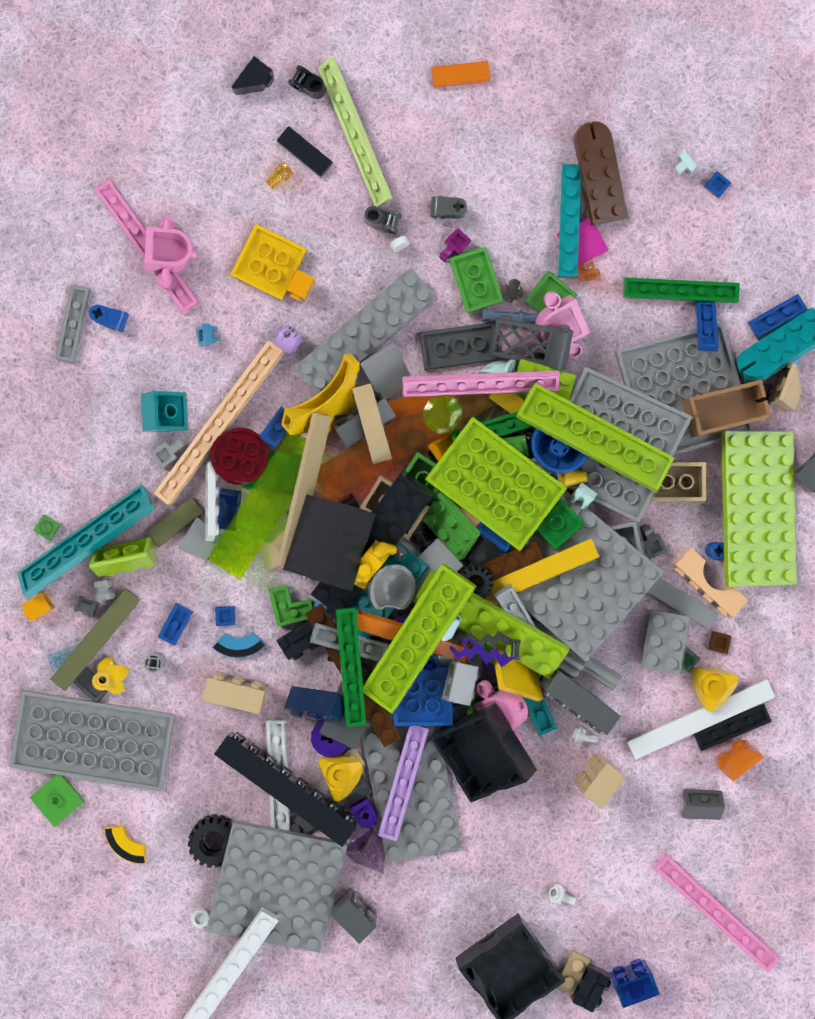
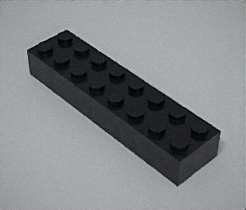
M403 470L372 511L376 515L362 555L375 540L379 543L384 542L396 546L435 493L407 471ZM319 582L310 595L336 613L335 609L349 608L363 589L354 584L352 591Z
M231 732L226 736L214 753L215 756L341 847L345 845L357 827L356 817L352 813L340 810V805L332 799L330 801L323 797L325 794L317 788L311 789L305 779L293 776V771L285 765L283 767L279 766L276 763L277 759L270 754L266 756L261 753L262 749L254 743L249 744L246 742V737L241 733Z

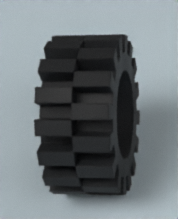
M471 563L468 567L465 566L460 575L467 580L473 575L480 576L484 584L481 588L475 589L473 593L486 599V596H489L491 590H493V573L490 572L489 568H485L486 565L484 564L480 566L479 563L475 565Z

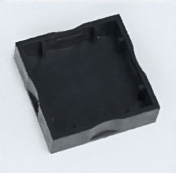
M306 495L283 570L352 591L360 567L362 552L368 541L376 514L358 507Z
M496 703L453 721V725L441 726L430 736L443 760L453 771L458 784L470 803L488 797L496 791L507 790L526 783L537 771L534 763Z
M519 913L455 957L459 971L472 988L482 996L486 1006L496 1019H514L533 1002L545 997L566 982L559 967Z

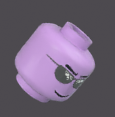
M289 325L283 328L279 327L274 334L276 338L275 345L287 354L296 353L303 344V340H301L302 334Z

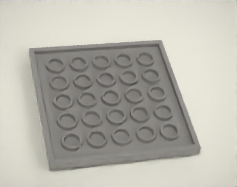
M723 322L717 323L719 343L717 352L698 351L697 329L614 351L624 385L684 412L682 400L741 385ZM749 423L694 438L690 437L689 429L687 428L675 454L721 442V432L754 431L753 425Z
M585 367L569 400L672 457L693 418L680 410L588 367ZM588 456L586 461L576 470L587 471V482H583V484L597 493L594 501L640 523L655 492ZM581 483L569 486L567 488L575 491Z
M233 820L206 932L241 938L263 907L279 916V921L264 940V943L320 953L348 846L347 842L341 847L328 838Z

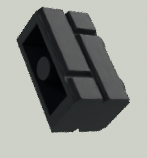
M309 620L276 640L288 660L293 658L295 661L304 655V650L308 648L313 650L320 646L310 643L313 627Z
M589 963L573 995L571 994L570 996L572 1002L590 1012H594L595 1008H599L602 1003L601 996L604 990L607 991L611 985L609 973Z

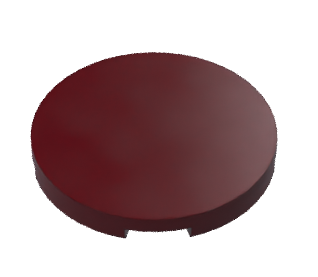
M238 427L232 428L216 438L211 448L210 457L212 467L221 479L231 484L245 485L254 482L262 476L268 465L269 451L266 443L258 437V433L248 428Z

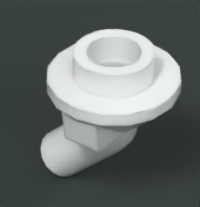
M582 725L580 728L576 727L571 736L574 739L573 743L581 745L582 741L595 744L598 742V737L586 734L587 729Z
M560 884L554 885L549 891V899L554 904H560L561 901H564L574 906L576 898L565 894L566 889Z

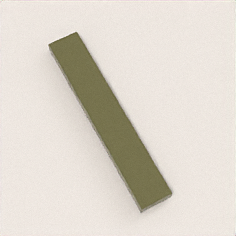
M125 588L50 680L66 691L141 600Z

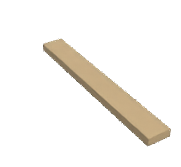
M312 413L278 557V566L284 567L306 495H314L332 417Z

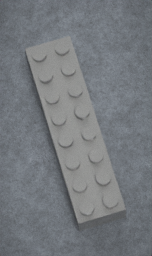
M409 268L298 363L294 369L317 395L336 375L344 354H352L359 363L365 361L436 301V295L412 268Z

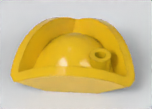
M698 667L692 671V681L697 697L702 706L709 712L717 710L728 700L739 681L737 675L720 669Z
M347 756L322 757L318 761L322 776L334 801L343 800L352 792L360 780L363 769L361 762Z

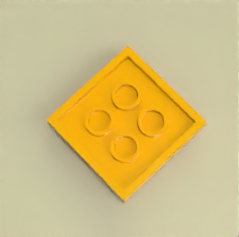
M255 223L230 275L283 301L287 288L308 250Z

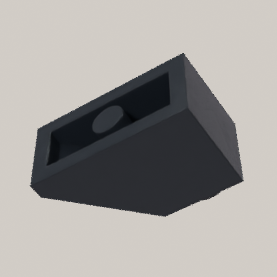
M253 56L231 86L233 93L241 95L264 91L266 87L269 88L274 82L273 70Z

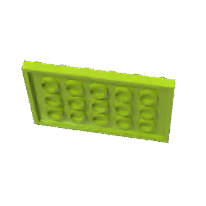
M474 417L470 419L425 479L518 551L523 548L567 489V487Z

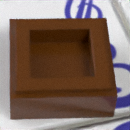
M712 631L708 650L728 654L732 635Z

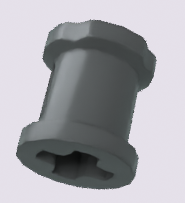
M80 595L75 603L74 611L83 612L92 618L95 616L99 602L86 600L84 596Z

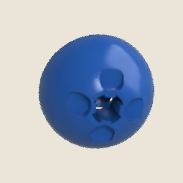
M537 428L534 431L531 442L532 453L538 464L545 470L557 474L569 473L578 469L586 461L587 455Z

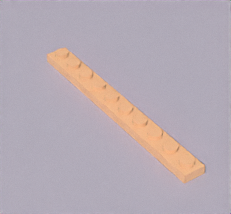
M269 340L157 488L154 493L167 505H172L210 454L216 438L228 430L285 352Z

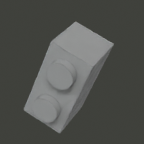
M450 660L442 699L470 706L471 701L475 697L474 687L475 682L479 679V667Z

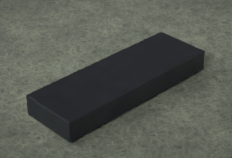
M290 126L277 139V143L320 178L323 177L333 164V161Z

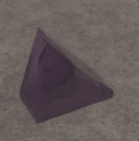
M372 827L347 844L345 854L353 862L384 874L383 838L378 836V832Z

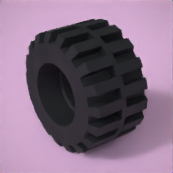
M212 814L211 817L207 815L200 819L189 834L190 840L188 841L190 855L194 854L193 859L195 862L197 860L201 861L199 865L203 866L205 863L207 868H211L212 865H215V868L223 863L232 826L230 818L226 820L224 815L217 817V814ZM210 831L219 833L224 839V847L220 850L209 849L204 843V834Z

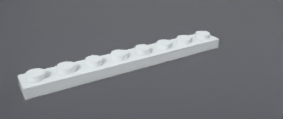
M263 907L183 1019H209L277 924L279 916Z

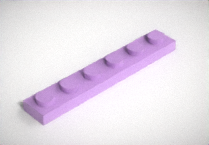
M409 726L378 833L380 837L394 841L398 839L429 730L428 727Z

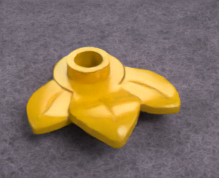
M107 657L98 664L97 673L92 678V685L99 691L107 690L111 694L122 693L126 690L122 681L127 677L129 668L124 665H114L113 658ZM99 678H104L106 682L100 683Z

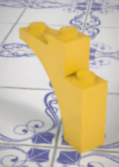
M344 354L336 375L320 393L302 404L284 409L281 425L289 435L307 434L313 412L332 417L328 431L331 432L335 415L349 414L356 409L357 404L352 388L356 387L360 363L352 354Z

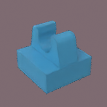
M202 324L196 328L199 347L208 346L219 341V337L215 338L212 336V332L218 330L216 326Z

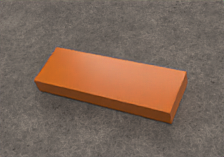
M488 61L431 68L433 88L490 82Z

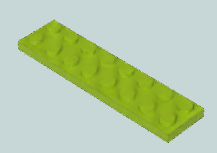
M534 383L516 415V418L655 493L659 490L675 459L671 455L537 383Z
M445 563L441 564L364 684L363 693L391 714L394 713L477 586Z
M431 569L413 599V603L416 604L436 574V571ZM475 593L471 594L459 613L462 620L458 628L468 634L472 632L474 637L479 640L488 633L493 638L498 631L511 639L521 640L519 647L520 660L516 661L548 679L551 678L569 652L570 647ZM500 639L493 648L496 647L501 652L506 651L511 656L512 642L505 647Z

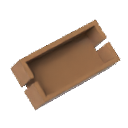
M762 380L682 400L684 413L693 417L688 426L690 437L694 438L771 418L768 401L755 404V400L766 397Z

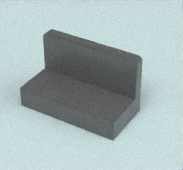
M683 790L684 809L682 818L721 819L725 808L722 790Z

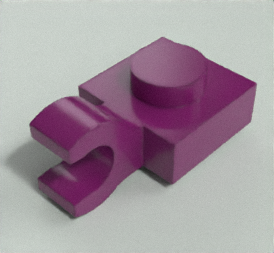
M457 228L444 241L447 247L440 253L439 258L445 262L453 252L459 255L472 240Z

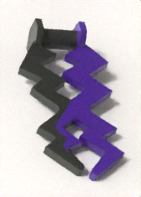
M500 631L493 638L488 633L480 641H477L472 632L467 636L462 632L452 641V644L462 641L463 646L471 641L474 647L469 650L466 646L458 653L453 646H450L458 661L465 654L468 661H470L479 653L486 665L496 658L502 668L512 660H520L519 647L521 640L511 639ZM500 639L505 647L512 642L511 657L508 656L506 651L501 656L496 647L487 654L483 646L488 641L491 647H493Z

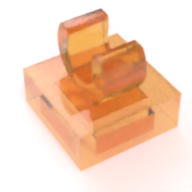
M593 261L589 262L590 269L588 270L583 267V263H580L579 283L596 280L601 276L599 268L594 269Z

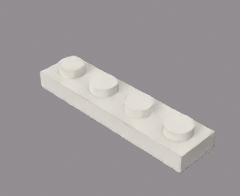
M207 462L205 468V541L213 542L215 535L219 534V524H215V517L219 515V505H215V498L218 499L219 487H215V480H218L219 476L214 471L212 463Z

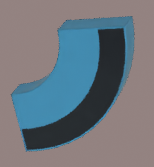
M254 632L242 638H235L225 633L212 648L225 656L240 658L259 652L267 644Z

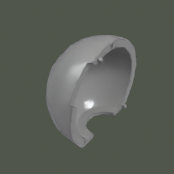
M388 564L379 568L370 578L367 587L368 598L376 609H384V607L406 609L413 600L416 590L415 579L411 571L405 566Z

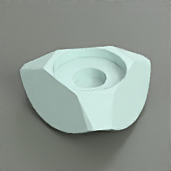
M513 359L509 361H495L485 366L478 374L516 372L519 363Z

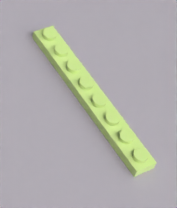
M328 58L318 67V70L374 206L381 207L393 198L335 58Z

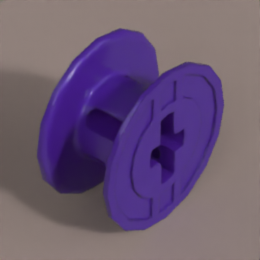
M320 719L311 732L313 748L317 753L325 757L340 755L347 746L334 740L331 741L328 737L323 738V735L319 734L324 721Z

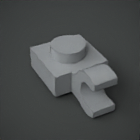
M181 439L171 446L168 442H165L152 451L151 454L160 468L163 469L178 459L176 453L187 445Z

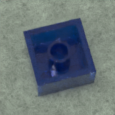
M635 959L630 962V965L625 967L617 966L609 972L623 1008L660 995L653 974L645 959Z

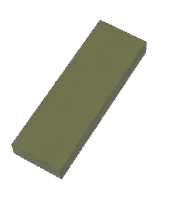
M191 497L150 529L147 534L152 538L157 547L160 548L204 513V511L195 499Z

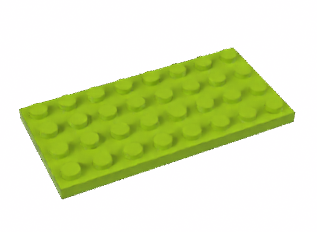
M721 432L725 587L797 585L793 432Z

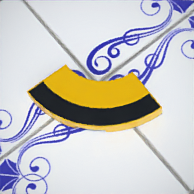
M125 826L104 828L107 842L118 856L132 863L145 864L147 862L145 843H139L131 839L126 833Z

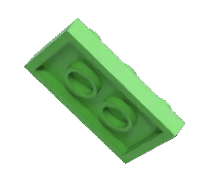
M486 247L449 258L466 314L503 303Z
M441 492L436 495L422 519L459 561L465 558L481 533L453 501Z

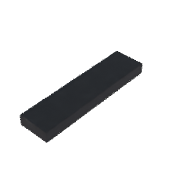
M762 703L693 735L700 751H703L772 721L765 704Z

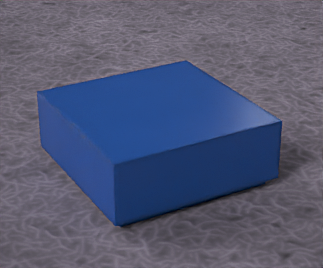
M716 171L704 187L719 199L731 182Z
M235 606L215 607L216 626L236 625Z

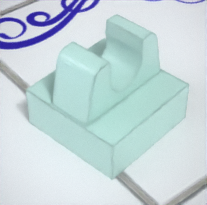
M686 151L679 156L681 163L675 167L679 175L685 170H688L691 174L697 169L696 164Z
M581 483L572 493L571 502L574 504L578 500L582 504L580 509L583 510L595 499L597 493Z

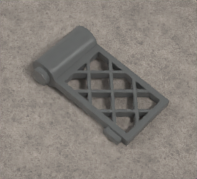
M501 314V318H496L490 355L518 361L523 359L548 366L555 370L566 369L573 337V330L570 329V326L560 324L559 327H549L512 320L513 316ZM500 323L508 324L511 331L503 335L499 330ZM521 327L527 328L531 333L524 339L517 332ZM540 331L549 332V337L544 342H541L536 335ZM512 333L519 339V342L513 346L506 340ZM533 336L539 345L530 350L525 341ZM502 340L509 348L504 352L495 351L496 344ZM522 344L527 353L517 355L514 348ZM541 347L545 353L544 360L536 358L533 352Z

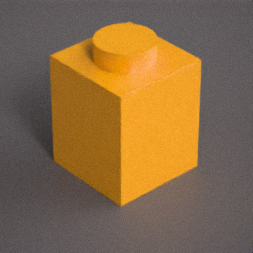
M297 269L287 288L290 294L289 297L297 302H300V300L306 301L316 282L315 278Z
M46 592L36 595L21 605L23 615L26 619H30L31 622L38 620L55 609Z

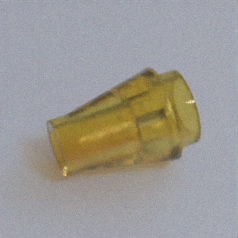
M283 161L281 164L278 163L265 181L274 189L291 179V175L294 172Z

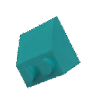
M151 391L141 393L143 432L188 430L186 392Z

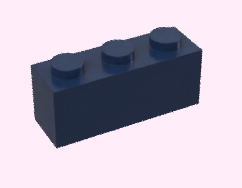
M291 686L284 708L297 718L306 716L311 720L321 718L328 723H333V720L341 722L344 714L343 695L338 692Z

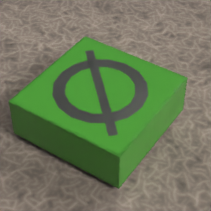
M43 515L33 531L51 541L61 524L47 515Z

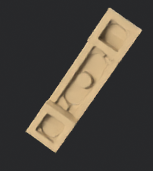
M371 383L352 388L373 464L392 459Z

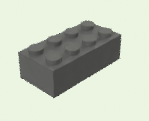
M556 669L550 679L543 675L539 679L541 691L553 701L555 700L561 707L568 712L570 711L598 734L602 731L608 735L621 717L612 708L558 669Z

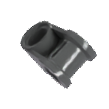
M431 197V218L460 219L467 213V203L462 198ZM457 205H461L460 212H456Z
M376 206L368 207L364 216L365 223L368 226L392 234H397L398 221L402 218V214L397 211ZM370 213H375L378 215V218L376 220H370L368 218V215Z

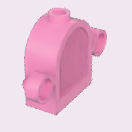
M164 217L160 221V228L146 227L144 270L160 272L157 277L158 285L161 288H169L173 283L171 273L184 270L189 265L190 260L196 258V247H192V243L185 233L175 229V221L172 218Z
M548 292L544 296V303L548 307L539 313L535 324L549 327H559L560 324L570 326V329L573 330V337L569 356L577 358L582 354V347L575 341L590 333L577 300L571 295L561 299L557 293ZM540 331L536 335L540 341H545L549 337V332Z
M482 680L475 687L477 694L482 697L473 704L475 709L478 711L496 703L522 744V738L516 728L527 719L528 709L525 701L519 695L503 690L495 691L488 681Z

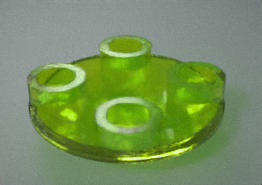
M437 395L426 403L423 418L429 429L436 433L446 434L454 431L459 426L462 420V409L458 401L453 397Z

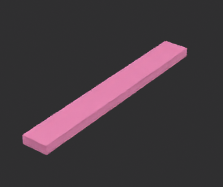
M109 179L96 188L95 192L144 258L146 228ZM153 271L156 277H158L160 272ZM177 272L171 273L173 283L169 288L165 289L182 313L185 314L198 305L199 302Z
M559 371L402 377L403 397L530 392L534 383L550 391H559L560 382Z
M665 853L653 868L767 973L781 959L669 855Z

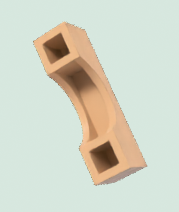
M687 547L672 564L676 567L674 571L683 578L685 576L689 579L688 584L696 591L698 589L704 593L702 597L710 604L714 602L718 606L716 610L724 617L726 615L734 617L748 599L735 587H727L720 590L712 588L706 582L703 574L706 561L695 550Z

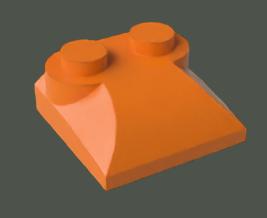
M739 739L732 744L733 748L727 752L723 751L717 756L716 764L722 773L732 781H735L764 758L747 740Z

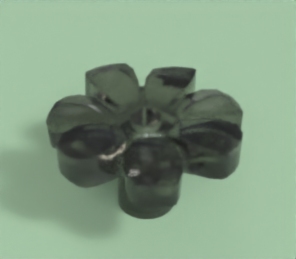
M511 279L509 285L505 284L503 290L507 292L503 296L506 302L512 303L513 300L516 301L518 298L523 297L524 291L520 287V280Z

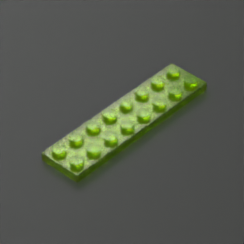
M300 434L286 435L207 559L239 580L242 579L293 498L306 443L305 437Z

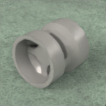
M113 579L93 582L94 588L98 589L95 594V601L115 598L114 592L110 589L113 586Z
M153 652L144 659V667L151 673L160 671L166 665V658L160 652Z

